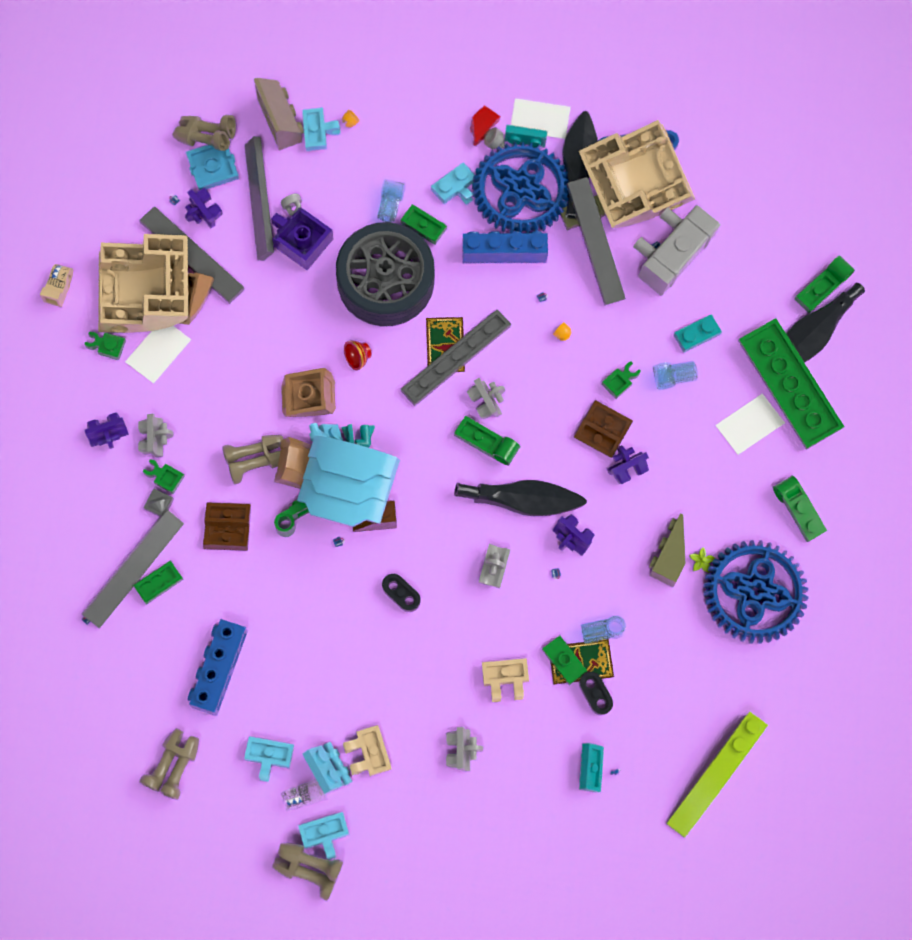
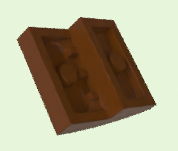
M595 400L574 438L613 458L617 447L623 441L633 420Z
M207 502L203 549L248 551L251 504Z

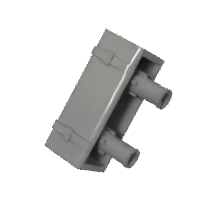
M698 205L683 219L670 210L669 207L664 210L659 218L674 230L657 249L644 240L643 237H640L633 246L634 249L647 258L638 277L661 296L675 284L678 277L701 251L709 245L721 226L716 219Z

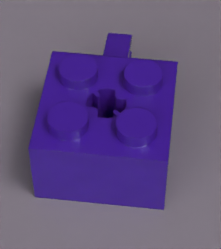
M298 208L291 218L287 217L285 219L278 213H275L271 218V223L278 228L276 230L277 234L273 238L274 247L307 271L333 241L332 229L303 208Z

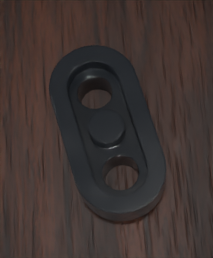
M389 574L383 579L382 589L384 593L403 611L414 612L419 608L421 603L419 593L400 575ZM395 583L398 587L392 590L389 588V585ZM411 598L414 602L411 605H407L405 600Z
M595 672L583 674L579 680V687L591 710L597 715L608 714L613 708V699L602 678ZM588 680L594 682L593 688L587 687L586 682ZM597 701H604L605 707L599 708Z

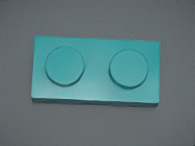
M506 125L505 142L510 144L516 142L517 145L521 144V142L529 145L532 142L533 148H536L539 144L545 148L548 131Z
M711 314L674 332V337L685 353L721 335L722 331Z
M582 743L579 778L580 790L601 793L603 746Z

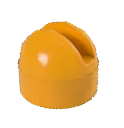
M350 109L342 116V123L347 122L345 126L348 128H352L360 122L358 116Z
M565 322L553 333L560 341L568 340L572 334L571 328Z

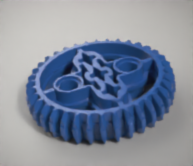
M514 142L512 147L506 143L504 149L498 146L497 153L492 150L490 156L485 155L484 162L480 161L479 168L475 170L476 175L473 176L474 183L472 184V189L474 190L472 194L473 198H475L474 204L478 205L477 210L482 212V218H488V224L494 222L495 229L501 226L503 233L506 229L510 230L509 233L513 231L530 233V230L538 231V228L544 231L546 230V225L551 227L553 221L557 222L559 220V216L564 212L563 208L567 207L569 199L567 198L568 188L566 185L568 182L567 172H564V165H560V158L554 160V153L548 155L547 148L541 151L540 144L533 148L532 142L529 146H525L524 142H521V146H517L516 142ZM512 158L529 159L518 171L508 165L496 166ZM543 165L552 172L557 182L558 193L555 202L552 201L548 189L540 184L545 175ZM533 170L536 174H529L528 171ZM488 175L491 177L493 186L503 193L498 200L500 213L489 204L485 195V182ZM513 203L515 206L508 207L505 204ZM524 206L534 212L547 211L545 214L534 219H511L516 217Z
M750 540L749 546H747L745 541H742L740 547L736 543L733 544L732 550L727 547L725 554L719 553V560L714 559L712 561L714 566H709L708 568L711 574H706L705 579L710 582L703 584L704 588L710 589L704 591L703 596L710 597L705 601V605H712L707 610L708 613L715 612L712 620L716 621L719 618L720 622L717 626L719 628L723 625L727 627L724 633L727 634L732 630L734 632L732 638H736L739 634L741 635L740 641L744 642L746 637H749L748 641L750 644L754 642L755 638H757L758 644H762L763 637L767 643L772 641V637L777 641L780 639V634L785 637L788 634L787 630L793 631V624L798 625L800 623L798 617L802 618L804 616L802 610L807 608L804 601L809 599V596L803 594L808 592L809 588L802 586L806 584L807 579H800L804 571L796 570L800 564H792L794 556H790L789 559L785 557L787 550H784L782 553L778 552L780 546L777 545L774 549H771V542H768L766 547L763 546L762 540L758 542L757 546H755L754 540ZM749 554L762 555V558H757L751 562L747 575L739 572H730L724 577L720 576L724 568L734 559ZM769 558L779 563L790 576L794 586V599H792L785 587L773 583L775 568ZM757 567L765 568L767 575H760L757 572ZM733 581L736 582V589L733 588ZM718 584L726 596L739 600L737 617L743 623V626L730 619L722 609L717 593ZM754 588L758 589V596L754 595ZM776 594L779 595L780 602H776V597H774ZM788 606L792 607L787 617L776 626L762 630L750 629V626L757 625L762 620L765 609L780 612L784 611ZM745 608L753 609L755 617L747 616Z

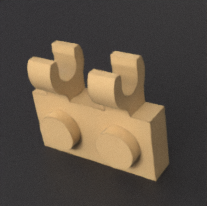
M527 658L482 662L484 686H491L492 702H501L500 685L513 684L514 700H524L523 683L529 682Z
M378 725L357 731L358 739L343 743L345 754L361 749L364 761L350 765L352 776L368 770L371 777L392 770Z

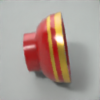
M350 340L344 344V355L349 366L356 371L362 369L372 356L369 345L356 340Z

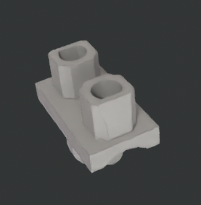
M480 378L474 380L475 385L467 393L473 402L480 398H483L485 401L483 405L476 408L480 417L486 419L493 415L496 417L502 415L503 413L494 398L497 399L498 403L504 401L502 394L506 391L504 386L497 387L495 382H491L489 384L490 391L485 381H481Z
M153 413L147 414V419L138 422L139 432L147 434V440L139 441L138 450L143 454H152L157 458L163 457V445H167V439L172 438L174 432L167 429V423H163L162 418L155 417Z
M489 544L479 578L480 584L500 589L511 549Z
M457 727V731L446 733L447 745L457 746V754H447L446 765L462 771H471V761L477 760V752H483V746L477 745V737H471V730L465 729V727Z

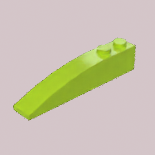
M750 711L744 716L666 823L669 827L684 838L689 834L763 734L768 724Z

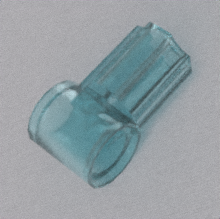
M384 179L381 190L382 199L377 215L378 219L383 222H395L399 203L403 200L405 183Z
M694 361L673 365L666 362L652 367L656 386L659 390L671 388L679 383L697 381L698 379L697 366Z
M612 616L609 619L581 624L584 644L622 637L626 629L624 619L620 616ZM617 622L621 625L622 630L617 633L612 632L609 625Z

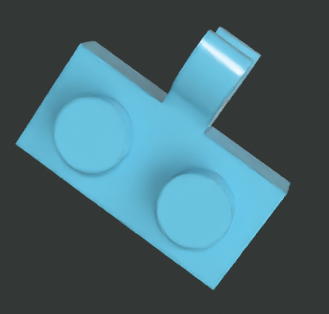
M323 107L302 110L306 151L327 149L326 134H341L339 121L325 122Z
M463 162L433 184L431 190L443 204H446L458 195L468 205L473 201L471 197L473 194L467 187L474 183L473 176L475 174Z
M249 736L244 760L261 763L260 781L269 782L272 766L290 769L294 744Z
M343 812L298 825L305 849L323 844L328 860L336 858L332 841L349 836Z

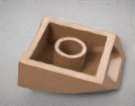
M188 273V319L179 324L190 325L197 317L209 296L214 281L213 277L201 273Z
M319 368L284 375L281 395L282 412L285 417H309L334 413L336 409L335 380L332 372L326 368Z
M291 437L281 440V451L274 482L301 489L304 480L303 476L309 461L308 454L311 444Z

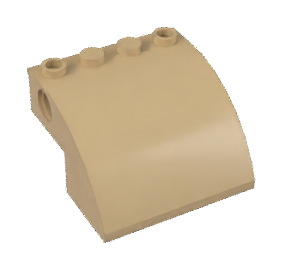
M659 120L623 137L615 133L579 151L612 228L626 227L660 216L667 207L670 210H674L696 199L665 127Z
M144 234L142 244L101 242L99 251L98 332L136 333L155 331L177 325L188 319L187 236Z

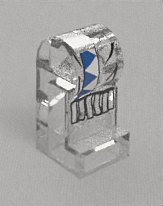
M316 778L281 792L286 811L295 810L327 799Z

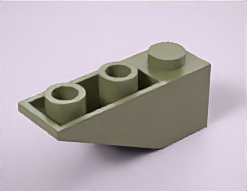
M681 513L678 519H672L668 527L671 533L668 538L663 537L658 547L662 551L659 557H653L648 567L652 569L649 576L671 587L675 586L686 564L684 516Z

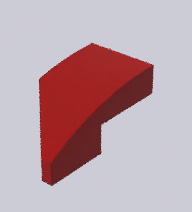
M486 105L471 120L470 132L473 134L474 146H477L484 140L487 132L501 118L499 114Z

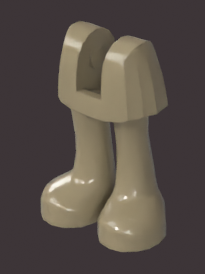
M228 114L222 116L220 123L203 121L199 116H181L178 122L180 126L175 128L172 136L177 141L188 146H194L195 142H201L213 146L216 150L225 151L230 146L229 139H233L235 136L236 121L233 115ZM201 131L213 133V135L201 133Z
M264 435L261 442L240 447L232 445L222 446L233 484L241 483L243 474L250 470L264 466H270L272 469L278 467L280 451L271 453L270 450L281 446V440L284 439L283 436ZM261 452L264 453V455L256 458L235 462L238 459Z
M177 728L162 744L165 750L154 772L143 775L139 783L156 792L160 790L161 794L174 800H179L180 798L179 783L188 762L195 761L199 745V738L191 735L184 748L178 747L184 732ZM175 756L178 757L167 782L162 786L172 760Z
M281 843L278 849L280 857L275 858L272 868L289 879L297 877L316 884L320 888V897L328 901L343 866V861L311 856L304 852L305 847L303 845ZM300 864H305L307 866L316 868L324 872L325 874L305 868Z

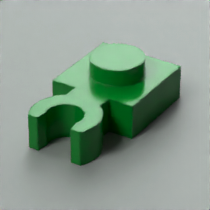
M95 332L88 333L89 337L94 338L95 341L93 343L85 342L86 348L90 350L99 348L97 351L99 355L115 360L120 359L126 343L125 338L105 332L103 338L99 337Z
M632 361L625 365L623 372L617 368L602 381L601 385L615 399H618L632 386L633 383L630 379H636L640 375V369L635 373L629 371V368L633 365Z
M150 459L149 463L154 466V470L147 471L143 469L144 475L149 478L156 477L154 480L155 485L174 494L185 475L166 463L163 468H160L155 460Z

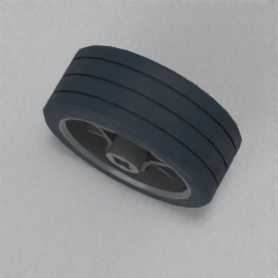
M380 222L362 227L344 242L338 253L336 280L340 298L348 311L356 318L368 324L396 326L410 321L426 308L432 297L435 284V268L430 247L418 233L401 224ZM400 251L406 254V256L402 260L396 257L395 254ZM380 254L382 257L379 259L372 258V255ZM353 269H367L365 276L355 275L352 272ZM410 274L412 275V277L409 279H404L402 275ZM371 288H376L378 290L376 293L368 292V290ZM402 293L403 297L392 300L390 297L392 294Z

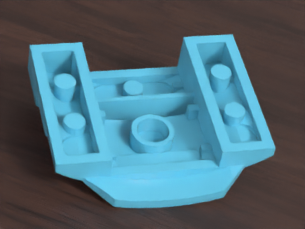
M315 435L308 454L309 461L297 501L306 503L312 516L351 527L365 520L380 524L400 460L395 456L368 447Z

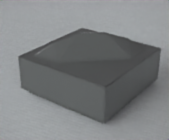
M153 488L143 508L160 517L166 509L169 510L174 498Z

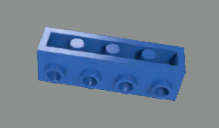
M471 231L462 236V263H547L548 233L533 231L531 233H521L519 231L500 233L492 231L488 234H479L478 232Z
M220 619L219 624L214 625L211 637H214L211 646L207 645L204 651L203 658H206L203 667L199 666L195 679L198 680L195 688H191L187 700L190 701L189 705L191 708L218 716L248 633L245 626Z

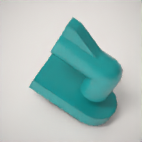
M352 424L341 427L346 442L368 448L371 446V436L375 429L374 425H361V439H355V441Z

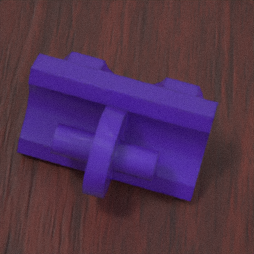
M202 188L197 192H194L193 189L187 192L190 197L189 201L194 207L190 204L186 205L185 209L188 212L185 214V219L188 222L195 220L199 224L202 222V219L199 217L201 216L210 229L216 226L215 220L223 214L221 208L217 203L206 208L204 204L211 200V196L206 188Z
M118 413L109 414L107 416L108 422L100 424L95 419L87 422V429L84 431L91 447L108 444L109 449L114 448L113 441L129 435L125 422Z
M621 445L617 447L619 454L613 456V460L617 462L622 459V461L607 468L609 475H614L619 484H624L631 480L627 469L633 467L637 475H642L649 471L646 461L649 459L647 452H639L629 457V455L635 453L633 447L626 450Z
M572 514L566 518L562 516L552 530L557 534L556 538L562 542L558 548L562 551L567 547L572 552L575 550L583 556L592 544L595 534L587 528L580 532L576 528L579 521Z

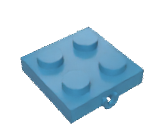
M206 145L186 152L191 176H194L199 190L202 188L209 189L239 179L234 164L236 161L229 148L225 151L216 150L213 146Z

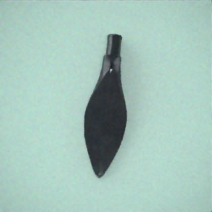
M583 111L578 116L565 137L562 158L565 171L567 172V183L586 177L589 179L590 177L579 153L580 150L598 142L596 130L588 111ZM567 189V198L569 199L565 216L569 219H577Z
M856 282L847 292H842L826 306L801 318L787 332V336L804 363L815 357L828 344L841 318L852 307L854 301L864 294L865 288L862 284Z
M522 480L499 485L480 483L477 487L457 482L454 489L455 497L474 499V503L495 505L527 516L557 515L576 510L587 503L583 496L553 483L537 480Z

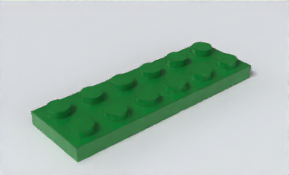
M777 318L738 340L806 450L844 429L845 426Z

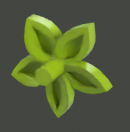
M704 547L700 549L699 555H689L696 562L693 565V571L702 568L704 572L710 573L708 571L709 563L715 557L712 555L706 556Z

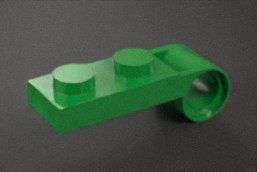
M839 255L828 265L826 270L795 297V300L810 314L855 272V269Z
M466 415L454 433L455 437L507 466L510 465L521 448L515 440L506 436L504 438Z
M791 475L773 486L776 497L781 503L786 505L806 542H810L828 531L795 476Z
M295 500L289 509L275 517L274 525L280 536L289 537L294 534L296 529L294 521L310 513L306 503ZM282 521H289L291 523L287 529H281L279 525Z

